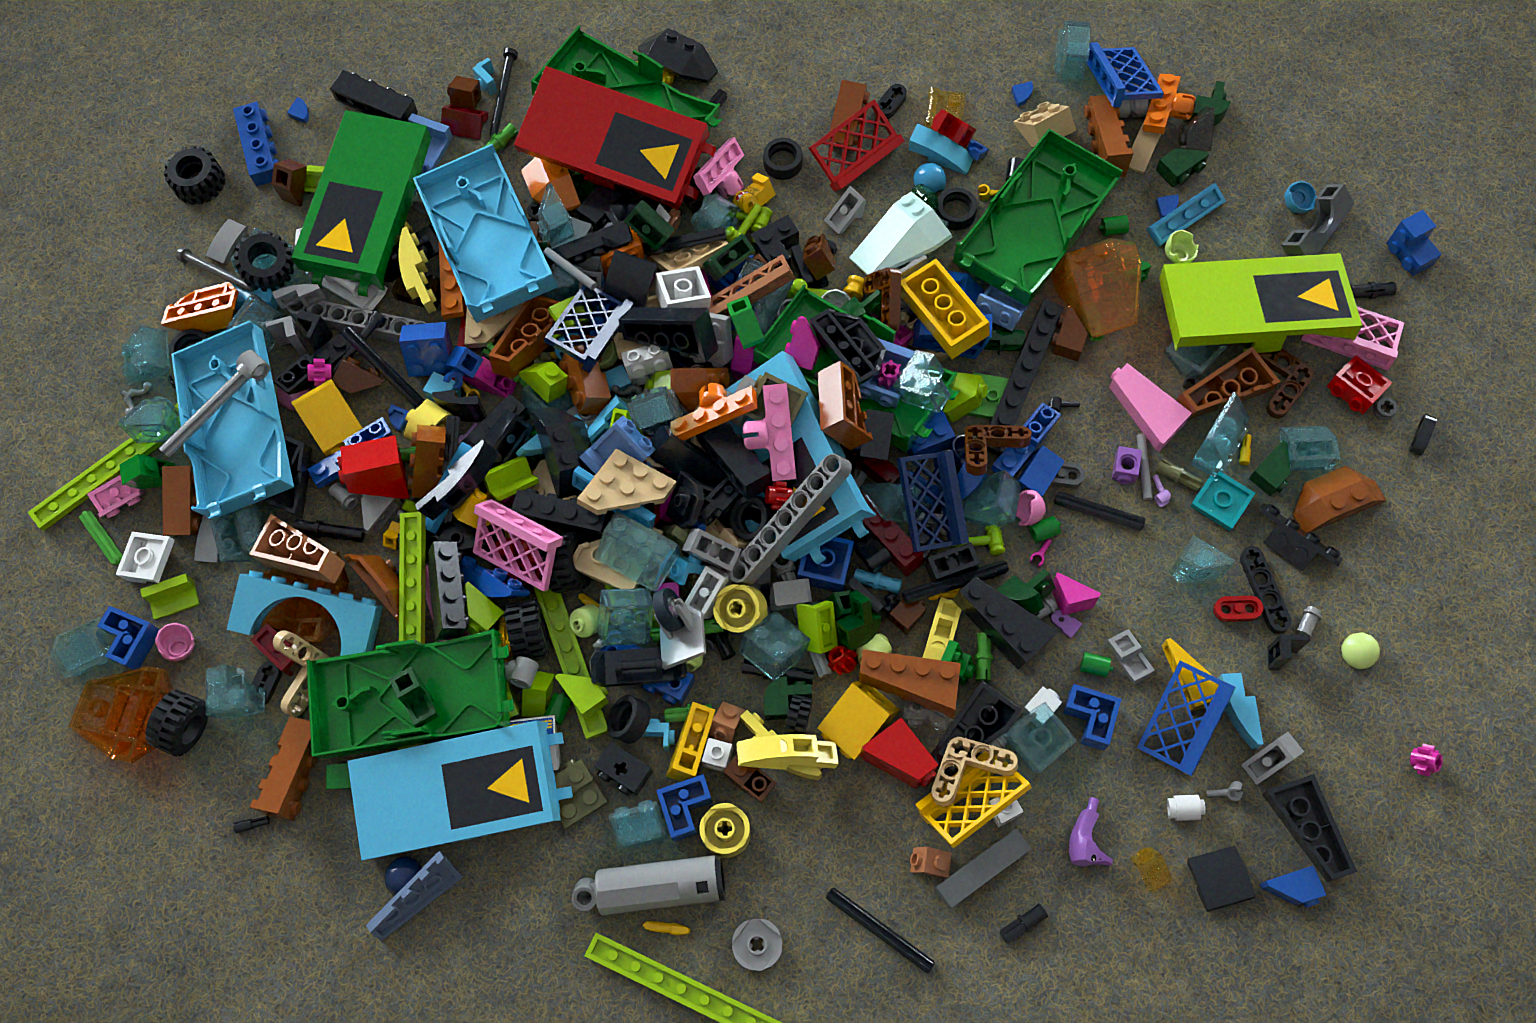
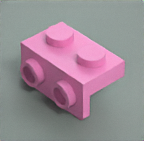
M121 475L87 495L98 510V516L100 518L107 516L109 519L121 512L119 508L125 504L130 507L141 501L139 496L145 493L142 489L122 485Z

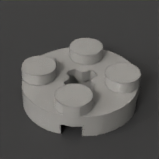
M747 920L739 925L734 932L732 939L734 956L741 966L750 971L761 972L771 968L779 960L782 953L783 942L780 932L768 920ZM763 939V950L757 949L755 952L752 951L753 945L750 943L751 940Z

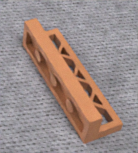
M783 254L713 295L709 312L730 316L727 303L747 295L750 303L753 304L795 279ZM780 263L783 264L780 267L773 270L775 266L779 265ZM762 276L760 279L754 282L755 278ZM720 299H725L720 303L714 305V303L719 301Z

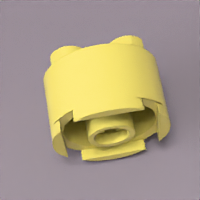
M426 399L416 410L411 409L407 413L406 421L408 422L404 437L411 441L412 432H417L418 425L446 427L447 416L452 414L431 400Z
M733 584L726 586L718 593L713 607L717 623L725 630L735 633L751 632L757 629L768 616L767 602L764 595L757 588L750 585ZM740 604L743 606L742 613L738 612V609L741 608Z
M720 803L714 805L701 819V839L707 850L713 855L720 854L721 858L734 857L743 852L750 841L751 829L749 820L745 813L733 804ZM725 825L728 826L729 830H732L728 832L727 836H723L722 832H719L723 830Z

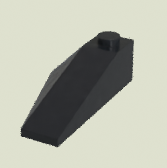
M982 680L930 754L937 762L938 769L950 740L956 737H963L984 744H990L1010 729L1023 709L1005 693L988 681ZM959 746L958 749H955L956 754H959L960 751H964L963 746ZM950 766L946 768L944 773L947 775L956 767Z

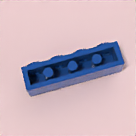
M258 102L233 108L249 176L256 186L272 182L274 163L279 162V160L275 159L274 156L278 153L274 142L270 140L273 137L270 126L266 124V121H269L266 110L261 109Z
M610 633L605 641V646L600 651L642 648ZM687 672V676L677 682L641 684V688L650 694L657 692L663 695L662 699L671 705H675V703L682 705L696 680L693 674Z

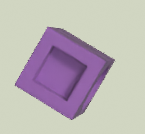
M1119 446L1114 457L1111 479L1117 480L1121 484L1135 483L1139 475L1142 450ZM1122 464H1127L1131 470L1124 469Z

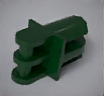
M999 326V330H992V338L984 349L998 350V355L1000 351H1021L1026 334L1023 330L1011 331L1002 329V326Z

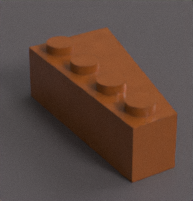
M863 649L859 682L880 691L900 696L901 699L908 702L913 701L923 705L926 709L938 711L945 714L946 717L953 719L956 709L961 663Z
M289 717L277 744L280 751L271 757L268 764L270 774L267 779L261 780L258 787L259 790H262L258 800H252L250 808L267 816L294 821L295 816H298L301 811L302 803L300 800L303 792L308 789V775L310 769L314 768L317 758L312 757L310 721Z

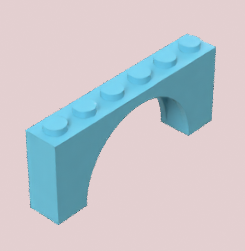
M249 570V574L239 575L226 630L254 635L260 630L265 617L275 606L293 597H304L322 605L334 618L341 637L340 656L373 651L383 609L382 605L376 604L377 600L362 597L361 601L353 599V594L339 592V595L331 593V589L317 587L315 590L308 588L309 584L294 581V584L286 583V578L272 576L269 579L263 577L264 573Z

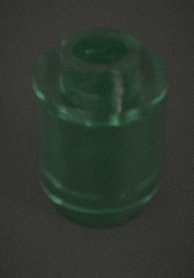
M918 184L910 191L933 210L938 207L937 195L926 185Z

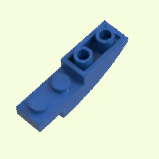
M1042 402L1023 425L1032 432L1030 445L1024 448L1007 447L994 462L991 470L1010 482L1026 465L1052 430L1061 414Z
M381 417L346 438L343 442L347 446L389 437L393 434L384 418ZM340 450L307 469L319 489L339 478L338 471H340L337 457L341 456Z
M464 556L461 558L459 566L460 572L464 574L463 587L467 582H470L487 597L522 598L529 595L530 591L525 589L520 581L510 578L505 570L500 568L489 570L476 563L477 560L472 557Z

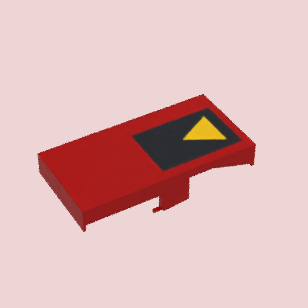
M545 66L514 143L519 153L523 152L585 175L583 179L613 190L616 189L615 184L634 190L677 211L682 204L684 196L697 200L699 190L689 186L701 153L714 157L716 152L715 146L706 143L710 136L707 123Z

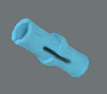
M859 568L856 569L854 577L861 584L873 587V590L878 591V589L896 594L900 592L902 579L882 575V572L873 574Z

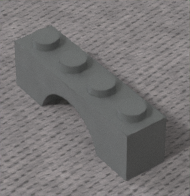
M1345 184L1325 185L1315 199L1316 216L1309 230H1292L1281 246L1288 257L1317 255L1355 204Z

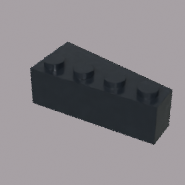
M1314 774L1268 789L1262 794L1326 882L1357 872Z

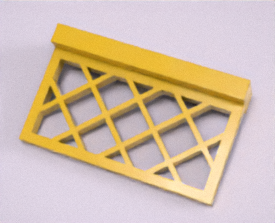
M984 751L976 759L984 762L989 759L990 754ZM994 755V763H993V765H995V760H997V755ZM1002 762L1003 767H1007L1008 763ZM967 765L952 804L945 807L937 805L934 802L932 792H930L915 805L922 819L927 824H930L952 848H955L1032 788L1031 784L1017 771L1011 776H993L995 774L993 772ZM944 782L945 787L943 792H938L940 798H943L944 795H948V783ZM1009 782H1019L1021 784L1015 790H1007ZM986 783L985 791H973L980 784ZM991 783H1003L1002 790L990 791ZM989 797H1001L1000 802L996 805H988ZM962 798H967L965 806H954ZM972 798H983V804L971 806ZM970 812H981V816L978 819L968 820ZM942 813H947L946 821H935ZM964 813L963 820L951 821L952 814ZM950 827H961V832L952 838L949 835Z

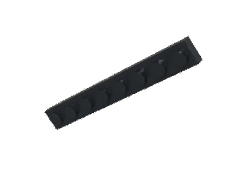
M1046 298L1043 299L989 425L1015 426L1061 313L1064 310L1063 306ZM987 447L988 451L998 456L1005 449V447Z

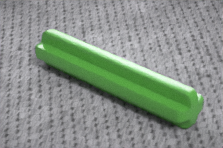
M90 510L83 511L79 516L80 521L111 565H119L123 556L93 512Z

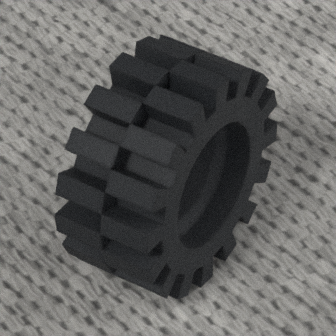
M793 695L784 735L806 733L813 699Z

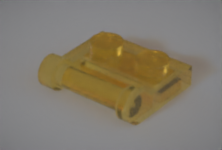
M936 87L930 88L928 90V113L924 120V126L932 129L931 126L936 115L938 100H944L943 110L963 120L966 93L942 91Z

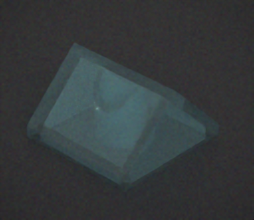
M1172 342L1164 350V353L1181 376L1202 375L1230 344L1179 347L1178 351H1175L1174 343Z

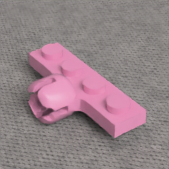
M735 137L728 139L714 154V157H711L693 176L703 196L710 194L717 187L721 196L727 199V195L735 196L737 192L744 188L742 180L734 170V166L744 156Z
M787 383L763 385L765 418L747 421L743 424V434L757 433V437L744 438V445L749 450L768 449L772 481L796 479Z

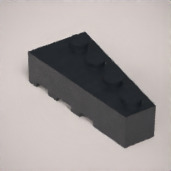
M632 307L618 319L623 338L627 341L649 347L655 345L660 350L667 352L669 350L680 352L681 356L698 357L699 361L707 362L719 350L708 308Z
M974 577L952 599L1017 669H1020L1058 633L1057 630L977 577Z

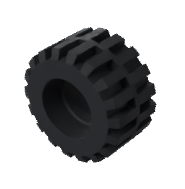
M191 146L189 149L184 147L182 151L178 152L177 150L174 152L175 155L173 157L170 156L168 158L169 163H165L164 166L166 169L164 171L165 180L176 196L186 203L188 201L192 205L195 202L198 205L203 204L204 200L209 202L212 196L216 198L219 195L217 193L218 190L222 191L224 188L222 184H225V174L209 150H205L203 147L197 149L196 146ZM201 171L196 177L188 179L192 174Z
M262 230L257 231L256 235H253L252 232L249 233V238L247 239L243 237L240 240L241 245L237 244L235 247L237 252H234V262L247 286L251 285L254 290L261 288L262 292H267L268 288L275 291L277 286L284 287V281L289 282L291 279L290 274L294 273V261L291 258L292 254L287 242L284 239L282 240L278 234L273 236L270 231L263 234ZM262 254H271L277 257L276 262L269 268L259 269L252 266L255 258Z
M577 531L558 534L563 537L562 546L556 548L549 589L554 593H563L587 588L592 578L577 572L573 561V555L578 545L586 543V539ZM539 549V554L544 562L546 561L547 552Z
M536 599L507 604L505 623L514 658L516 659L521 656L535 660L548 657L549 639L540 603Z
M179 689L170 691L158 702L150 715L145 731L146 741L150 746L172 756H183L197 743L206 727L209 717L208 703Z

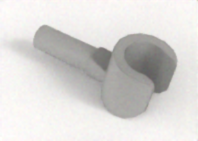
M1234 781L1228 789L1206 790L1207 797L1228 796L1232 801H1239L1243 795V792L1239 791L1242 788V783Z

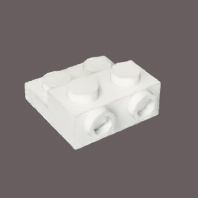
M655 345L650 347L642 346L621 353L632 385L636 383L638 385L645 384L646 380L655 372L674 369L669 353L660 350Z
M132 532L116 575L131 582L146 584L148 581L159 583L175 540L169 536Z

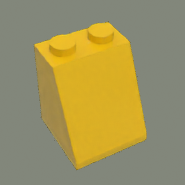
M331 379L291 402L326 457L340 450V447L346 446L343 440L363 429Z
M856 681L849 686L817 728L822 732L821 736L826 741L836 742V745L840 747L839 751L845 757L855 760L861 756L862 746L880 734L899 713L900 709L877 689Z

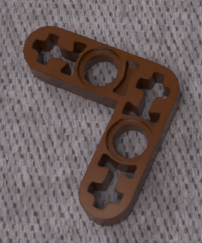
M886 267L867 274L864 279L863 288L865 294H872L877 289L881 292V322L897 333L900 326L901 271L898 268Z
M1281 348L1280 351L1265 352L1264 354L1258 353L1269 368L1286 378L1266 407L1267 413L1277 419L1286 415L1314 376V371L1309 365ZM1275 353V357L1271 360V356ZM1277 359H1285L1288 362V367L1279 366ZM1304 372L1306 374L1299 383L1295 380L1299 374ZM1284 388H1293L1296 392V395H1287L1284 391ZM1282 399L1285 402L1281 409L1275 410V406Z
M967 426L964 431L966 471L975 476L985 474L988 463L987 447H1027L1031 442V430L1025 426ZM970 449H979L981 451H973Z

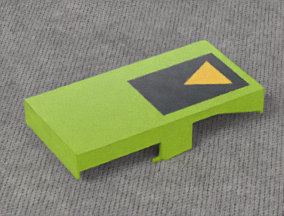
M1341 253L1164 264L1159 277L1175 351H1178L1179 347L1253 342L1252 346L1257 353L1280 351L1286 337L1289 335L1316 334L1348 338L1354 341L1362 328Z

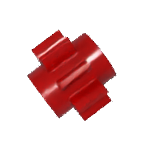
M773 481L772 486L766 487L765 503L771 504L772 510H779L793 494L792 488L786 487L787 482Z
M845 645L842 647L836 646L828 655L831 662L827 665L839 676L842 673H850L857 665L854 659L857 653L849 650Z

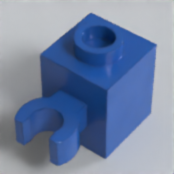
M455 346L444 364L452 371L444 376L443 381L449 383L454 377L455 384L453 388L459 389L463 384L462 377L473 378L484 359L467 347Z

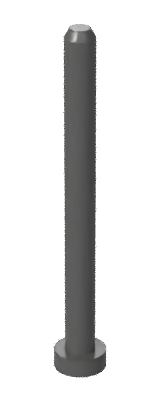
M185 247L177 250L176 258L178 261L192 263L249 292L255 291L251 285L247 286L240 277L192 255L191 250Z

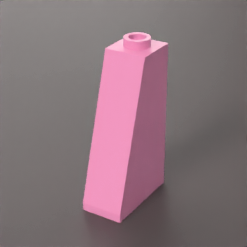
M1128 363L1122 369L1118 367L1110 377L1112 382L1109 388L1143 434L1146 435V438L1155 450L1160 452L1186 424L1192 413Z

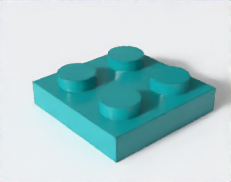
M1215 468L1190 507L1226 530L1231 531L1256 493Z

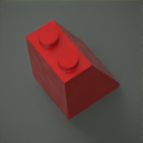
M395 435L340 447L341 456L337 457L340 468L338 473L341 484H346L348 493L400 499L409 498L406 470Z
M902 718L862 746L860 757L864 761L915 789L920 785L924 788L935 780L934 777L937 775L935 772L938 768L937 762Z

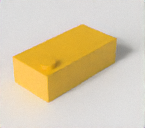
M934 259L901 280V297L951 359H954L989 336V321L937 259Z

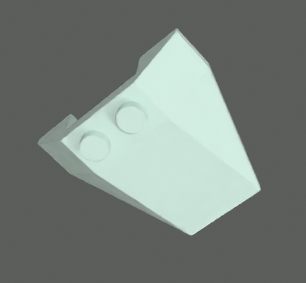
M910 192L893 204L849 258L867 275L886 267L897 268L913 259L930 253L950 240L952 235L935 211L913 192Z

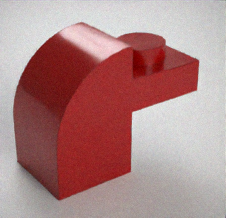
M943 109L935 115L931 126L933 130L965 148L977 130Z

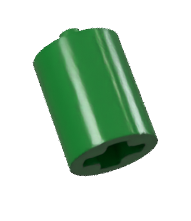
M1127 215L1101 218L1098 229L1102 231L1103 236L1128 233Z
M1050 516L1036 524L1029 525V532L1034 542L1037 544L1061 533V522L1057 521L1054 516Z
M1084 652L1080 672L1107 678L1108 672H1113L1114 667L1110 666L1111 658Z
M562 692V694L553 693L543 715H555L556 725L560 726L572 703L571 699L566 697L567 694L565 692Z

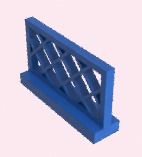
M1098 42L1090 43L1085 61L1112 107H1121L1123 100L1163 98L1164 92L1135 47L1102 49Z
M1179 661L1137 748L1193 776L1236 687L1187 663ZM1182 668L1192 671L1196 682L1181 686L1178 676ZM1196 674L1204 677L1205 679L1198 681ZM1210 680L1219 684L1215 694L1204 697L1200 683ZM1177 681L1179 687L1172 689ZM1197 684L1202 698L1187 702L1183 689ZM1180 690L1185 704L1171 708L1167 698L1171 692ZM1212 698L1208 706L1206 700ZM1203 701L1206 708L1204 716L1193 719L1189 705ZM1166 702L1168 709L1161 711ZM1186 706L1191 720L1177 724L1172 711ZM1169 712L1174 726L1160 730L1157 718L1160 714ZM1201 720L1199 727L1197 729L1195 722ZM1192 723L1195 735L1192 739L1183 741L1178 727ZM1154 725H1155L1157 731L1151 733V731H1152V729H1153V727H1154ZM1175 728L1180 742L1166 746L1161 733ZM1158 734L1163 748L1153 751L1144 746L1149 736ZM1191 742L1186 751L1184 744ZM1181 745L1184 757L1180 764L1170 759L1167 749ZM1164 750L1166 757L1157 752Z

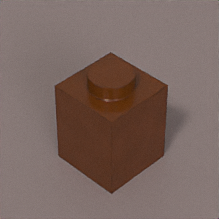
M456 75L447 88L451 105L474 109L482 98L480 81Z
M902 599L889 614V621L907 635L925 615L926 608L924 607V602L919 600L906 604Z

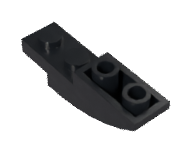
M339 332L311 356L307 353L301 356L273 379V383L288 395L313 387L314 381H308V364H314V359H325V364H331L332 369L351 344Z
M482 439L448 468L450 475L415 504L417 511L431 520L436 519L446 509L454 512L483 481L499 454L498 451Z

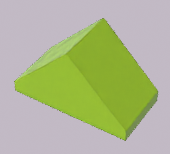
M537 671L531 688L523 689L522 717L533 718L544 715L550 702L556 674Z

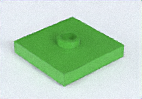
M974 372V375L982 376L988 390L986 397L982 399L981 405L966 415L991 420L1009 379Z

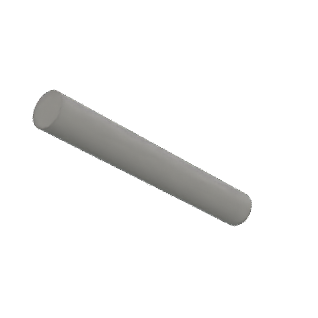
M547 247L544 250L543 254L589 289L594 290L597 287V283L551 248Z
M1138 434L1136 436L1137 447L1139 450H1142L1140 474L1143 500H1152L1146 435Z

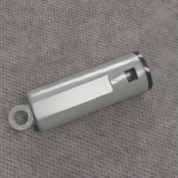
M718 854L598 869L595 873V880L582 878L576 883L571 901L574 907L580 911L590 910L597 905L598 912L601 915L725 901L726 890L722 858ZM587 891L591 894V897H583L580 892Z

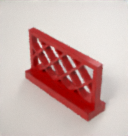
M874 99L811 145L809 150L830 180L831 184L829 185L835 192L844 188L905 142L901 134H896ZM871 107L876 113L875 121L866 119L867 110ZM853 120L861 122L859 133L850 131V125ZM865 123L874 125L873 136L864 134ZM879 126L885 127L889 133V136L885 139L877 137ZM837 132L845 134L843 145L834 143V137ZM849 135L859 137L857 148L848 146ZM863 138L872 140V146L869 151L861 149ZM819 145L829 146L827 157L819 154L816 149ZM833 147L843 149L841 160L832 158ZM847 150L857 152L856 160L853 163L845 161ZM831 162L841 164L840 172L836 176L830 170Z

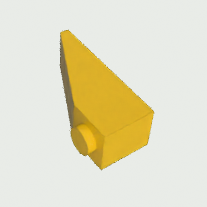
M1171 638L1166 639L1161 645L1173 673L1179 661H1182L1211 675ZM1182 668L1178 676L1181 686L1196 682L1192 671ZM1196 674L1198 681L1205 679L1204 677ZM1210 680L1200 683L1204 697L1215 694L1219 684ZM1197 684L1183 689L1187 702L1202 698ZM1212 698L1206 700L1208 706ZM1203 701L1189 705L1191 712L1205 707Z
M692 702L673 752L666 777L682 782L696 776L715 709Z

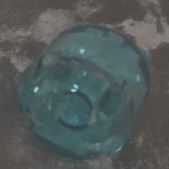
M707 194L702 201L703 205L699 212H696L691 219L696 232L722 226L725 229L730 226L735 228L739 220L736 218V213H740V208L718 194Z

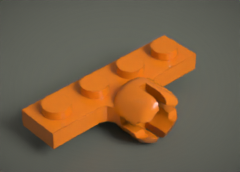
M1172 74L1159 75L1157 83L1164 92L1163 98L1151 99L1142 131L1164 134L1170 117L1181 120L1191 119L1194 111V101L1196 100L1195 96L1191 94H1177L1181 76H1174Z
M439 242L441 315L444 320L466 316L465 299Z
M709 383L708 391L704 385L699 391L698 409L671 421V431L673 435L684 441L757 409V392L750 386L727 397V391L724 390L722 385Z

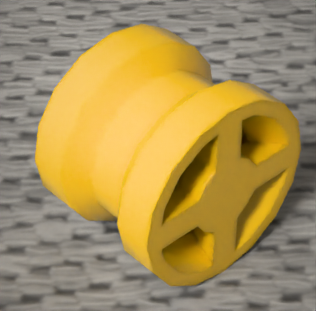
M850 275L847 279L848 285L843 288V292L847 293L851 299L855 296L861 302L864 297V278Z

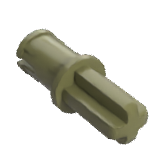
M1162 459L1156 470L1157 473L1173 480L1175 484L1179 482L1195 491H1198L1203 484L1202 479L1184 471V467L1175 466L1165 459Z

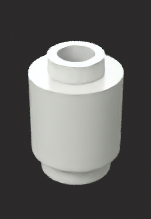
M1199 795L1173 796V798H1167L1169 819L1175 818L1176 821L1201 820V815H1205V802L1200 800Z

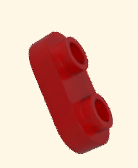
M1224 596L1218 599L1213 606L1215 617L1223 622L1254 621L1263 612V604L1255 596ZM1246 606L1251 607L1252 610H1253V612H1252V613L1247 612L1246 609H1245V607H1246ZM1226 607L1229 613H1223L1221 608Z

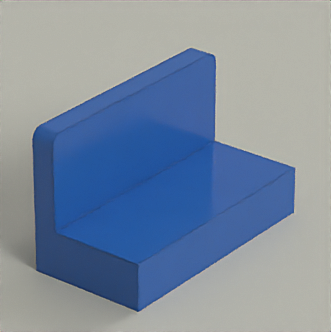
M1042 445L1034 452L1012 487L1018 491L1026 487L1029 490L1037 491L1042 497L1064 464V460Z

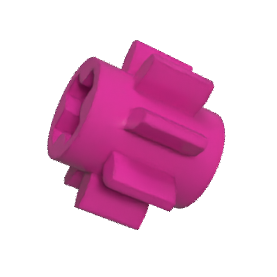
M314 359V364H308V381H314V387H318L330 379L332 380L331 364H325V359Z
M891 359L885 364L882 363L880 373L875 376L879 378L878 386L883 385L887 390L893 386L898 388L899 380L904 378V373L900 372L901 364L897 365Z
M1423 744L1422 747L1415 748L1411 752L1410 764L1415 770H1418L1417 774L1430 777L1431 773L1439 772L1442 767L1443 757L1439 751L1435 750V746Z

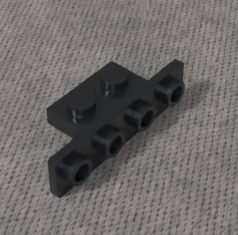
M624 221L555 247L552 250L572 265L585 262L586 259L604 255L609 250L632 242L633 237L630 227L624 224ZM553 262L554 268L556 270L563 269L555 262Z
M1263 503L1258 509L1262 514L1277 523L1263 543L1301 570L1306 568L1317 553L1336 566H1339L1343 558L1340 557L1341 553L1332 546L1326 547L1320 543L1321 539L1310 531L1306 533L1300 529L1301 525L1290 517L1288 519L1280 514L1281 511L1276 506Z

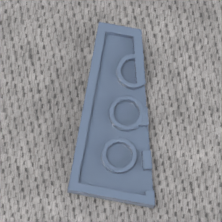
M438 851L366 925L368 930L380 941L384 940L461 880L463 875Z

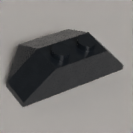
M667 28L650 36L638 46L640 53L646 54L664 66L663 70L679 78L693 81L701 80L703 83H708L718 73L705 47L694 39L688 38L675 30Z
M828 308L809 319L825 353L834 364L841 361L854 370L858 385L880 373L886 348L860 317L835 312V310Z
M554 406L531 411L556 495L564 499L581 494L582 491L572 486L573 471L579 466L590 474L593 473L579 458L592 446L584 421Z

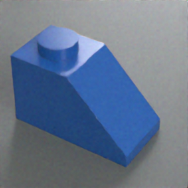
M1314 865L1260 884L1263 890L1295 906L1304 903L1305 908L1319 904L1318 898L1326 895Z

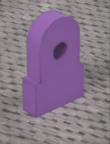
M1056 610L1051 615V622L1070 639L1082 625L1074 617L1062 615L1061 610Z

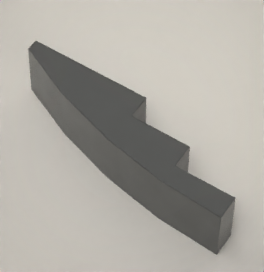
M1015 829L939 884L935 890L948 908L952 909L1028 853L1032 848L1019 831Z

